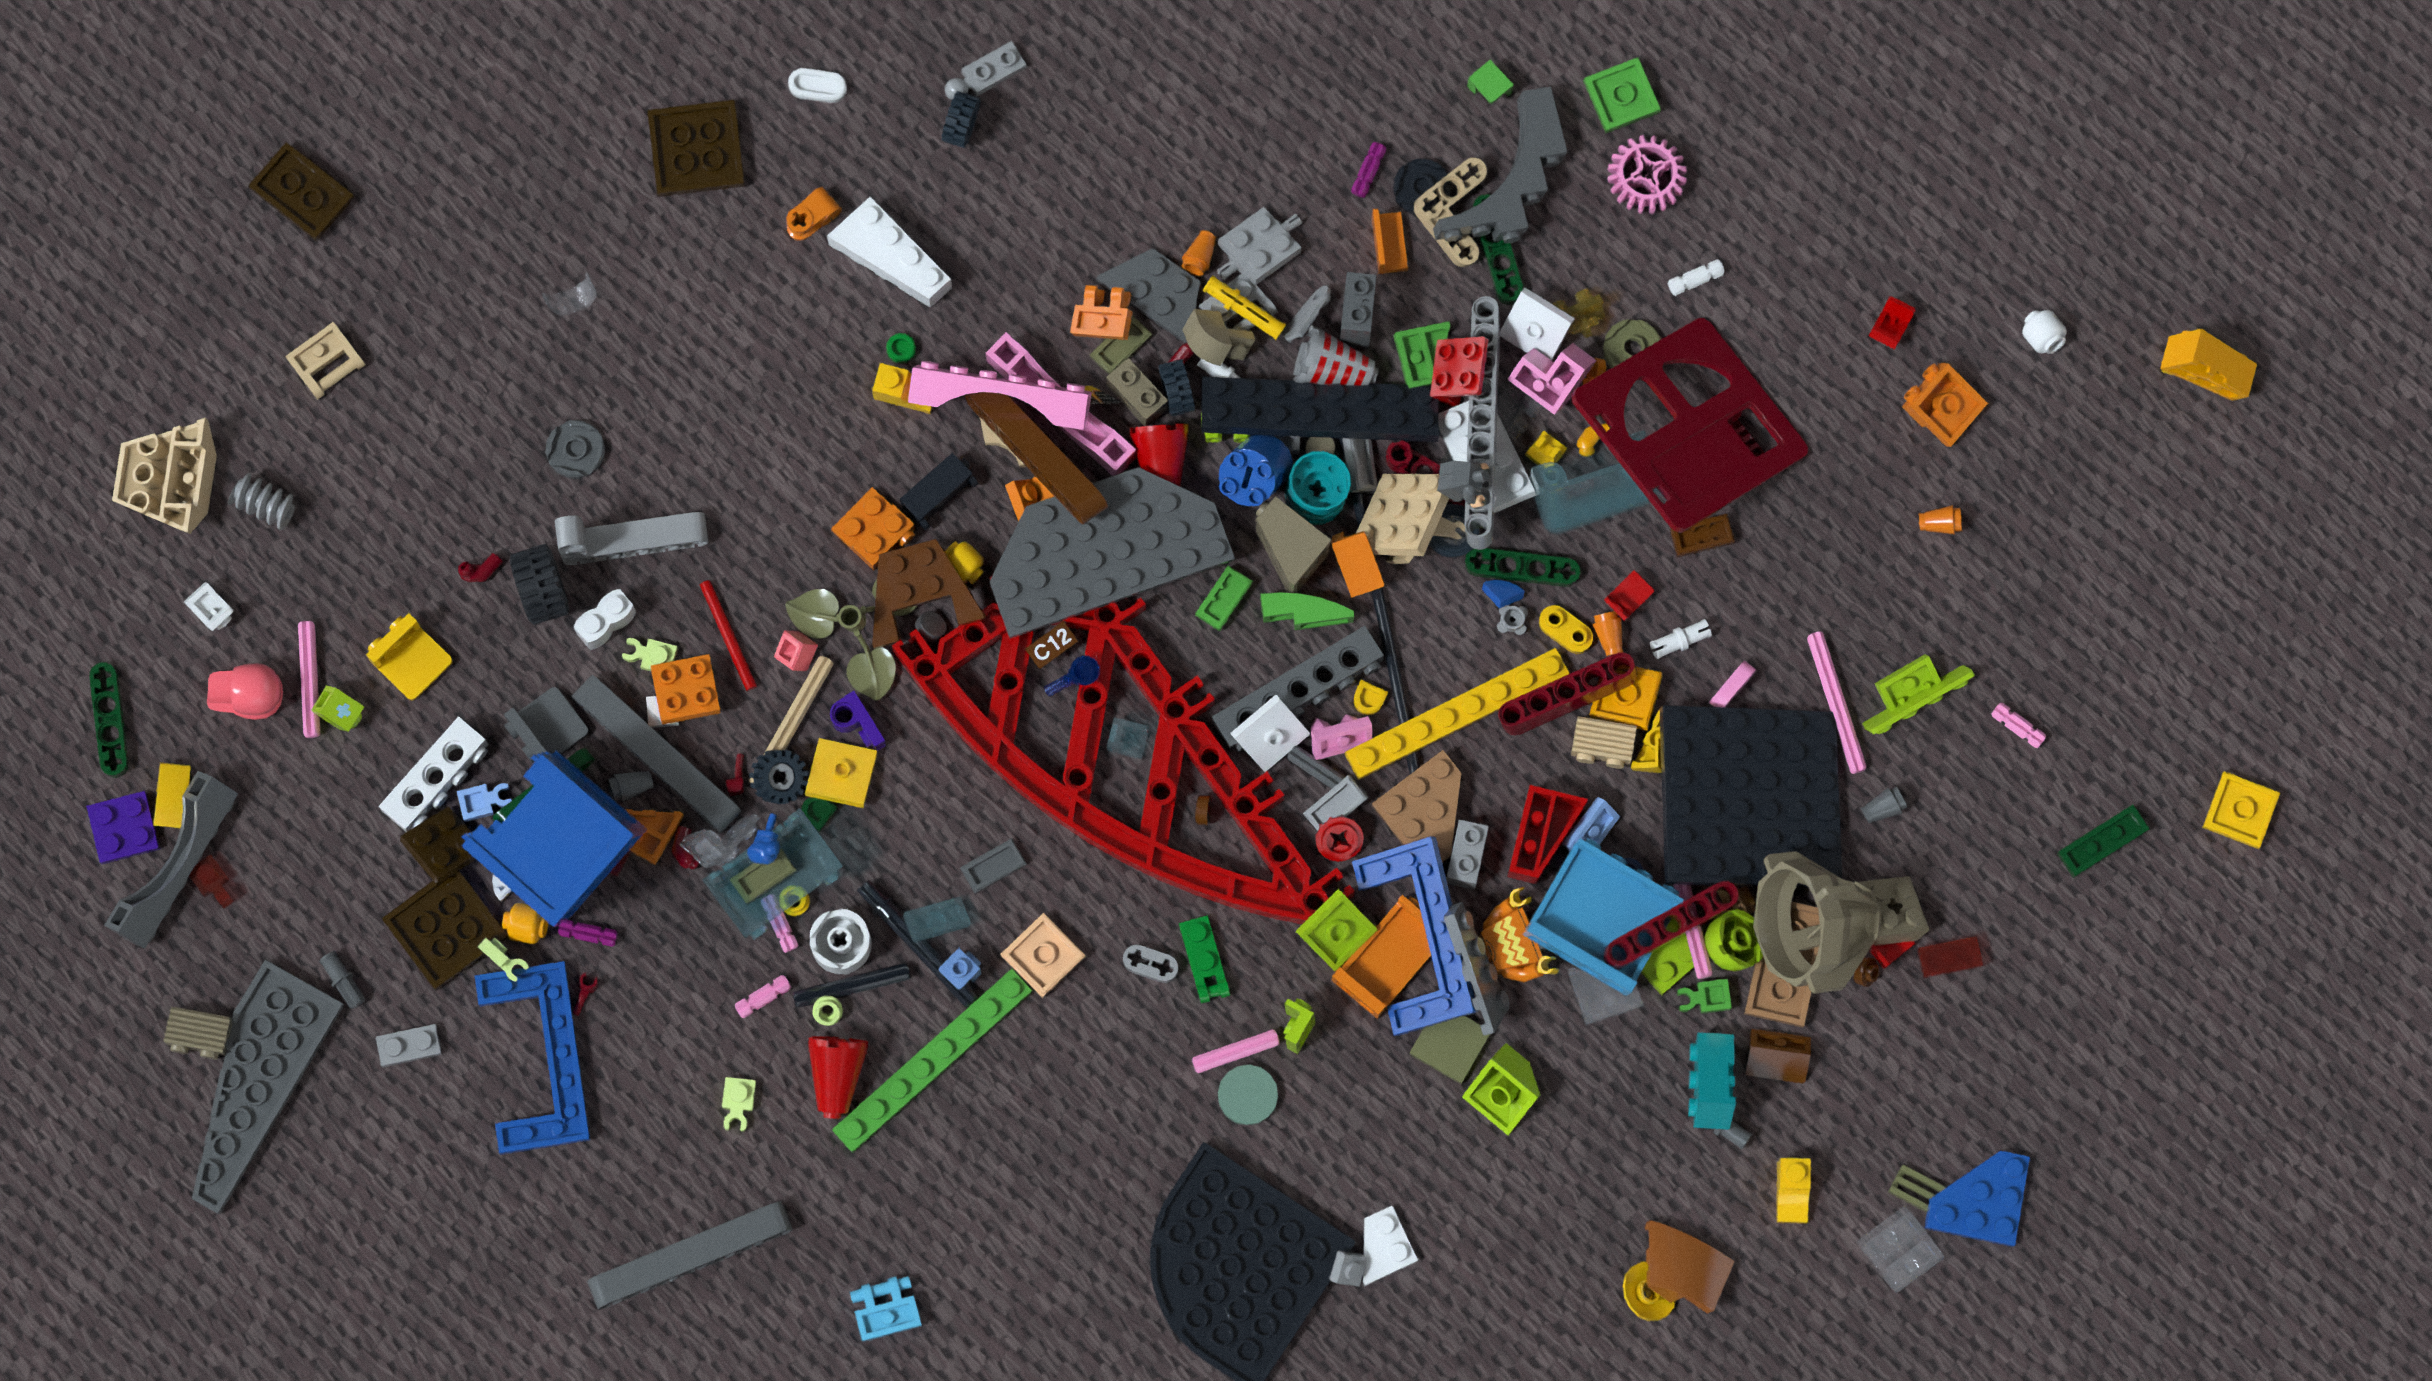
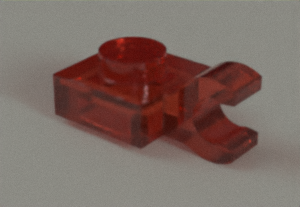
M210 854L197 863L189 877L202 895L206 897L213 893L224 909L231 905L234 901L222 886L229 881V878L214 857Z

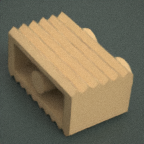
M1578 716L1571 756H1577L1576 760L1578 762L1593 764L1594 760L1606 761V766L1622 769L1624 765H1630L1637 726Z

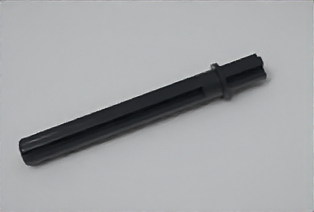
M867 880L858 888V893L874 909L873 914H878L965 1007H969L976 1001L977 995L967 985L958 990L939 972V967L945 961L899 913L898 909L891 903V897L886 899L870 880Z

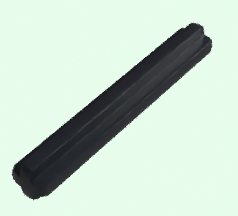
M903 963L794 991L793 1000L795 1006L801 1008L813 1005L822 996L829 995L840 998L910 979L911 975L908 965Z

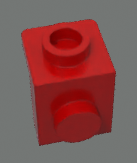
M1890 296L1869 337L1895 350L1916 309Z

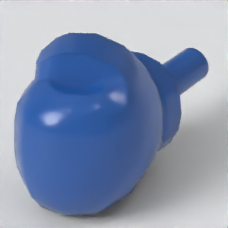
M770 814L765 831H757L753 844L747 850V855L752 862L761 865L775 862L780 852V842L777 841L778 835L772 832L777 815Z

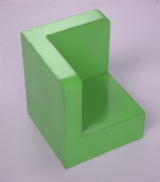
M1491 60L1468 78L1467 87L1474 94L1479 91L1490 104L1496 102L1504 94L1509 96L1513 91V83Z

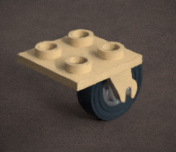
M1458 504L1446 505L1429 542L1430 547L1439 555L1450 558L1460 557L1473 549L1468 544L1466 538L1464 506ZM1479 528L1473 530L1472 533L1479 535ZM1390 555L1386 561L1390 564L1410 563L1414 556Z

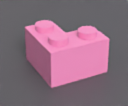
M1574 343L1564 349L1555 362H1552L1533 348L1521 358L1507 380L1555 415L1568 403L1572 394L1579 387L1596 360Z

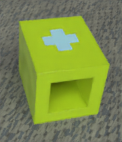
M326 685L311 711L339 730L349 732L350 729H354L359 724L364 706L339 689Z

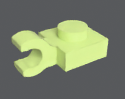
M495 937L491 942L485 938L477 946L500 966L512 981L516 982L518 980L512 974V967L519 964L526 970L529 968L522 959H509L504 954L508 949Z

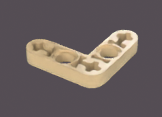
M1478 158L1467 159L1415 201L1414 212L1434 239L1433 228L1438 220L1454 216L1449 207L1486 177L1487 168L1482 160ZM1467 165L1470 168L1476 167L1478 169L1476 173L1477 178L1471 176L1463 183L1460 178L1469 171ZM1445 182H1453L1457 186L1458 192L1455 197H1449L1444 193L1443 186ZM1438 196L1441 201L1432 207L1434 213L1431 211L1424 212L1422 209L1425 206L1423 200L1428 203ZM1469 234L1463 235L1462 240L1457 243L1462 249L1469 248L1471 251L1468 254L1470 260L1467 257L1462 259L1459 257L1458 254H1460L1461 249L1457 244L1451 247L1449 245L1451 242H1447L1445 239L1436 240L1451 261L1459 267H1467L1478 259L1479 248Z

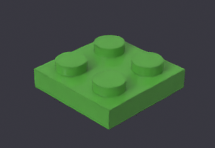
M1638 57L1584 78L1583 82L1605 133L1660 113L1661 109Z

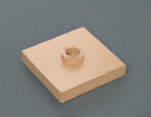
M1044 913L1000 954L1042 998L1086 957Z

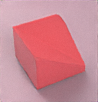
M784 630L774 657L792 671H807L818 644L799 631Z

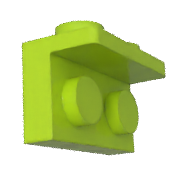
M1297 998L1294 1002L1290 999H1287L1285 1002L1286 1014L1292 1018L1284 1030L1287 1049L1296 1054L1299 1053L1315 1025L1314 1013L1310 1011L1312 1007Z

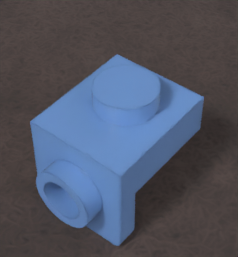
M958 948L939 967V972L958 990H961L970 980L974 982L981 975V969L978 967L981 963L971 952L968 951L965 954Z

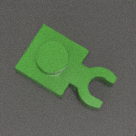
M1728 979L1698 982V991L1695 992L1689 988L1677 990V996L1686 995L1690 999L1689 1004L1679 1006L1680 1012H1688L1700 1005L1701 1014L1732 1009Z

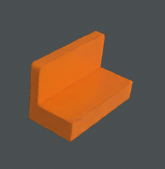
M1379 208L1373 209L1372 225L1378 274L1408 271L1401 212L1379 214Z
M1362 531L1345 537L1343 532L1332 535L1331 544L1351 598L1384 587V580L1366 532Z

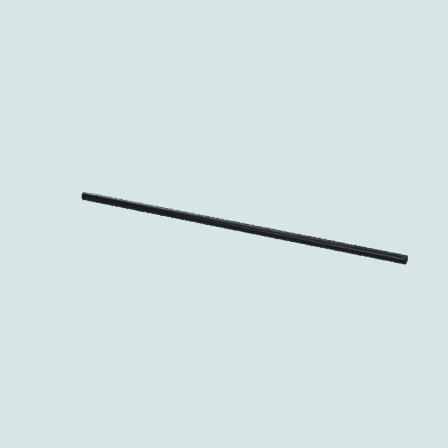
M1339 438V439H1340V444H1341V449H1342V454H1343L1344 463H1345V465H1346V459H1345V453H1344V446H1343V439H1342V438ZM1351 492L1357 526L1359 528L1366 512L1363 493ZM1382 587L1371 591L1400 725L1410 720ZM1417 751L1406 756L1409 774H1412L1420 768Z

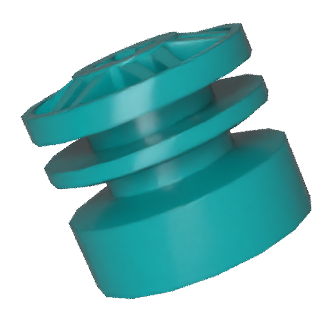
M1325 451L1310 452L1301 456L1294 463L1284 490L1285 504L1312 525H1323L1334 520L1341 513L1351 487L1350 473L1345 463L1336 455ZM1313 488L1319 489V497L1313 496Z

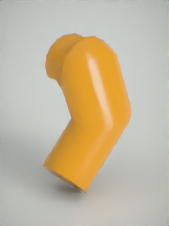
M1606 423L1601 424L1606 432L1610 429ZM1591 426L1587 427L1577 440L1579 454L1584 457L1595 453L1594 446L1600 439Z

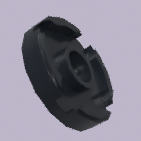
M1418 158L1406 165L1404 164L1399 168L1394 178L1393 193L1396 202L1404 211L1416 216L1414 212L1415 201L1448 175L1441 164L1431 159ZM1445 182L1443 191L1449 197L1451 194V182ZM1438 196L1428 203L1423 200L1425 206L1422 208L1424 212L1431 211L1434 213L1432 207L1441 201Z

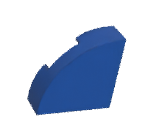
M1503 580L1483 582L1482 590L1498 608L1523 599L1524 590L1511 582Z

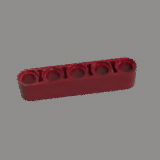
M1619 652L1504 703L1498 712L1503 729L1509 735L1523 734L1632 685L1638 675L1634 660L1629 654ZM1621 665H1628L1630 667L1629 671L1625 674L1616 673V669ZM1600 677L1603 679L1598 686L1588 685L1592 678ZM1571 689L1575 691L1571 698L1564 699L1561 697L1565 690ZM1538 702L1548 703L1544 710H1534V706ZM1511 714L1521 715L1515 723L1506 722Z
M1728 881L1719 882L1614 939L1604 951L1603 958L1605 963L1614 969H1622L1727 912L1738 900L1739 893L1736 886ZM1716 891H1726L1730 895V902L1727 904L1720 903L1716 898ZM1693 904L1700 905L1704 910V917L1696 918L1692 916L1690 906ZM1667 918L1674 919L1678 924V931H1667L1664 927V920ZM1638 934H1649L1652 938V945L1649 947L1642 946L1638 942ZM1614 947L1622 948L1626 953V959L1623 961L1615 960L1612 957L1611 949Z

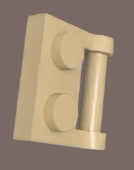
M334 322L285 356L317 400L325 395L323 393L325 390L356 368L360 370L365 366L363 360ZM346 353L349 357L347 361L318 382H315L312 378L313 375Z

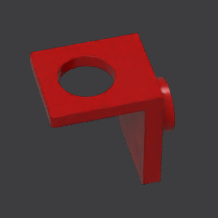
M1633 570L1604 601L1625 621L1655 590Z
M1909 941L1875 946L1873 944L1869 952L1880 966L1885 969L1912 947L1915 942Z

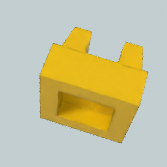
M1543 431L1526 452V456L1549 473L1567 451V447Z

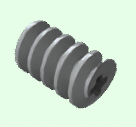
M247 473L232 489L228 505L235 503V507L238 510L246 508V513L248 515L256 513L258 520L267 518L268 525L274 526L277 524V528L280 531L286 528L295 510V506L292 504L293 494L290 493L285 499H282L283 489L280 488L275 494H272L271 483L262 489V479L258 478L252 484L250 483L252 474Z

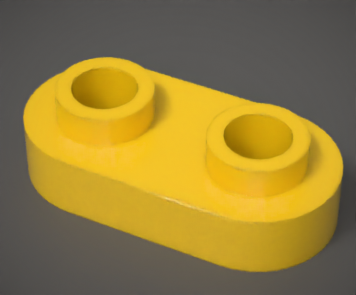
M1552 605L1546 607L1541 612L1539 617L1540 629L1569 652L1582 654L1591 647L1593 641L1591 629L1565 609ZM1555 615L1560 619V622L1552 624L1549 622V617ZM1580 633L1584 639L1581 642H1576L1573 639V635Z

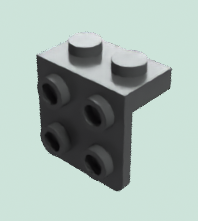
M556 687L547 690L519 712L511 708L504 714L508 722L504 727L514 740L520 737L526 745L522 748V751L531 763L534 762L531 758L534 754L537 755L546 751L554 753L556 750L561 754L586 737L589 732L587 726Z

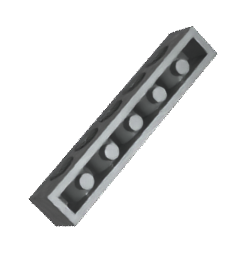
M1363 626L1213 715L1212 723L1230 752L1236 748L1239 752L1243 751L1244 748L1231 735V732L1241 725L1240 720L1242 717L1251 716L1272 697L1277 695L1298 718L1305 713L1303 708L1314 703L1315 706H1318L1330 698L1329 693L1339 688L1340 691H1343L1356 682L1355 677L1362 673L1368 676L1381 668L1380 663L1383 661L1384 655L1366 626ZM1346 655H1353L1358 659V664L1354 667H1347L1342 663V658ZM1321 670H1327L1331 672L1333 678L1329 682H1321L1317 679L1316 675ZM1296 685H1302L1307 689L1308 693L1304 697L1298 698L1291 693V689Z

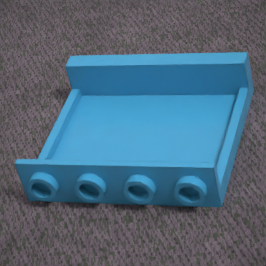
M1580 838L1574 843L1522 935L1627 996L1632 993L1637 984L1636 980L1652 953L1618 970L1605 963L1603 956L1606 947L1614 939L1677 906L1684 899L1678 896L1679 892L1673 887L1666 884L1660 886L1653 882V877L1649 873L1641 869L1635 871L1626 866L1627 861L1613 853L1610 856L1600 850L1601 846L1595 841L1585 838V840ZM1667 918L1664 920L1665 929L1669 924L1671 918ZM1638 934L1637 939L1642 946L1649 947L1652 945V938L1649 934ZM1614 947L1611 949L1612 957L1615 960L1623 961L1626 959V953L1622 948Z

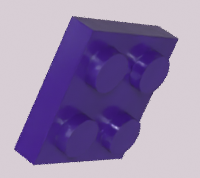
M146 791L86 806L101 865L160 850Z

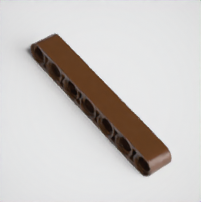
M978 392L964 395L971 409L981 417L984 423L1080 524L1084 525L1108 508L1107 502L1100 491L1008 395L993 392Z

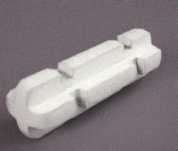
M1714 260L1708 263L1707 267L1703 265L1684 273L1681 278L1677 276L1670 279L1668 287L1671 293L1676 296L1683 293L1686 288L1690 290L1709 282L1710 278L1716 279L1723 276L1724 267L1720 260Z

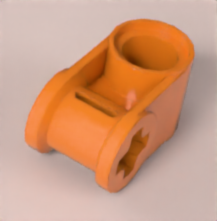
M823 186L819 187L809 194L804 201L790 210L786 218L787 232L795 240H805L822 226L830 223V218L835 219L841 213L842 208ZM798 220V222H800V223H802L803 221H805V226H804V227H802L801 225H796V226H795V221Z

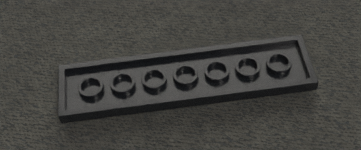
M1202 377V433L1438 442V399L1430 397L1431 386L1409 388L1408 385L1393 384L1322 385L1298 383L1294 380Z

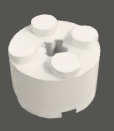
M846 909L834 910L823 913L814 922L810 931V947L815 960L823 969L834 974H849L863 966L870 955L872 945L870 933L866 923L858 914ZM845 936L847 944L836 947L834 939L836 937L842 939Z

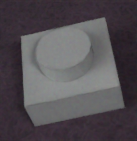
M1338 1251L1329 1280L1338 1284L1360 1286L1368 1257L1358 1253Z

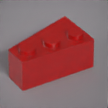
M1530 785L1507 877L1537 884L1586 807L1588 799Z

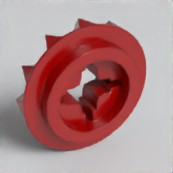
M1344 815L1336 818L1329 817L1328 821L1320 824L1319 830L1315 834L1316 846L1319 852L1325 858L1339 862L1354 857L1360 851L1364 839L1362 829L1354 818L1349 819ZM1342 831H1345L1344 837L1347 843L1340 840L1334 843V837L1331 832L1341 834Z

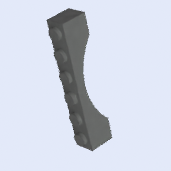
M197 771L182 796L183 814L181 829L169 859L159 873L144 887L118 901L104 926L127 941L145 949L147 944L155 937L156 929L163 918L170 912L172 903L179 891L185 887L187 878L193 868L202 859L203 852L208 843L217 834L218 827L223 818L232 809L238 793L214 777Z

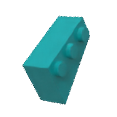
M1698 1032L1696 1042L1690 1043L1689 1061H1694V1071H1689V1089H1694V1098H1689L1688 1116H1693V1128L1730 1130L1736 1105L1735 1097H1733V1086L1735 1087V1076H1733V1065L1735 1062L1734 1034Z

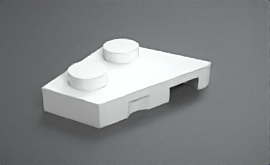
M1393 1206L1364 1219V1256L1368 1257L1363 1273V1283L1365 1286L1418 1262Z

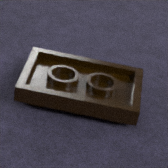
M287 142L284 143L248 185L250 190L316 242L355 198L351 192Z

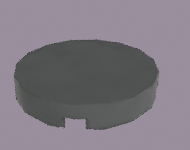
M570 420L564 422L565 424L557 426L552 430L546 441V456L549 464L557 474L569 479H581L590 476L600 467L604 459L605 445L602 436L593 425L585 421Z

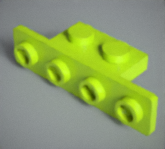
M1924 654L1874 683L1887 709L1862 724L1872 734L1884 733L1891 729L1892 724L1898 720L1914 716L1918 712L1917 709L1922 706L1940 701L1943 698V694L1948 691L1967 685L1968 680L1975 675L1970 668L1961 665L1939 678L1930 657Z

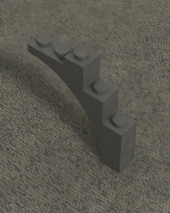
M1551 87L1523 91L1517 100L1520 121L1519 145L1513 166L1506 180L1497 191L1479 205L1461 214L1439 219L1433 228L1435 240L1445 239V241L1451 242L1461 239L1463 235L1473 234L1474 237H1481L1489 234L1490 231L1492 232L1494 242L1504 240V243H1513L1521 239L1528 229L1523 204L1528 206L1539 203L1548 191L1542 165L1544 168L1557 166L1567 154Z

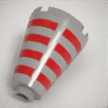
M1312 325L1309 327L1305 336H1309L1310 339L1308 343H1301L1293 372V375L1296 376L1293 379L1295 382L1322 385H1369L1375 383L1378 374V368L1374 367L1375 361L1322 329Z

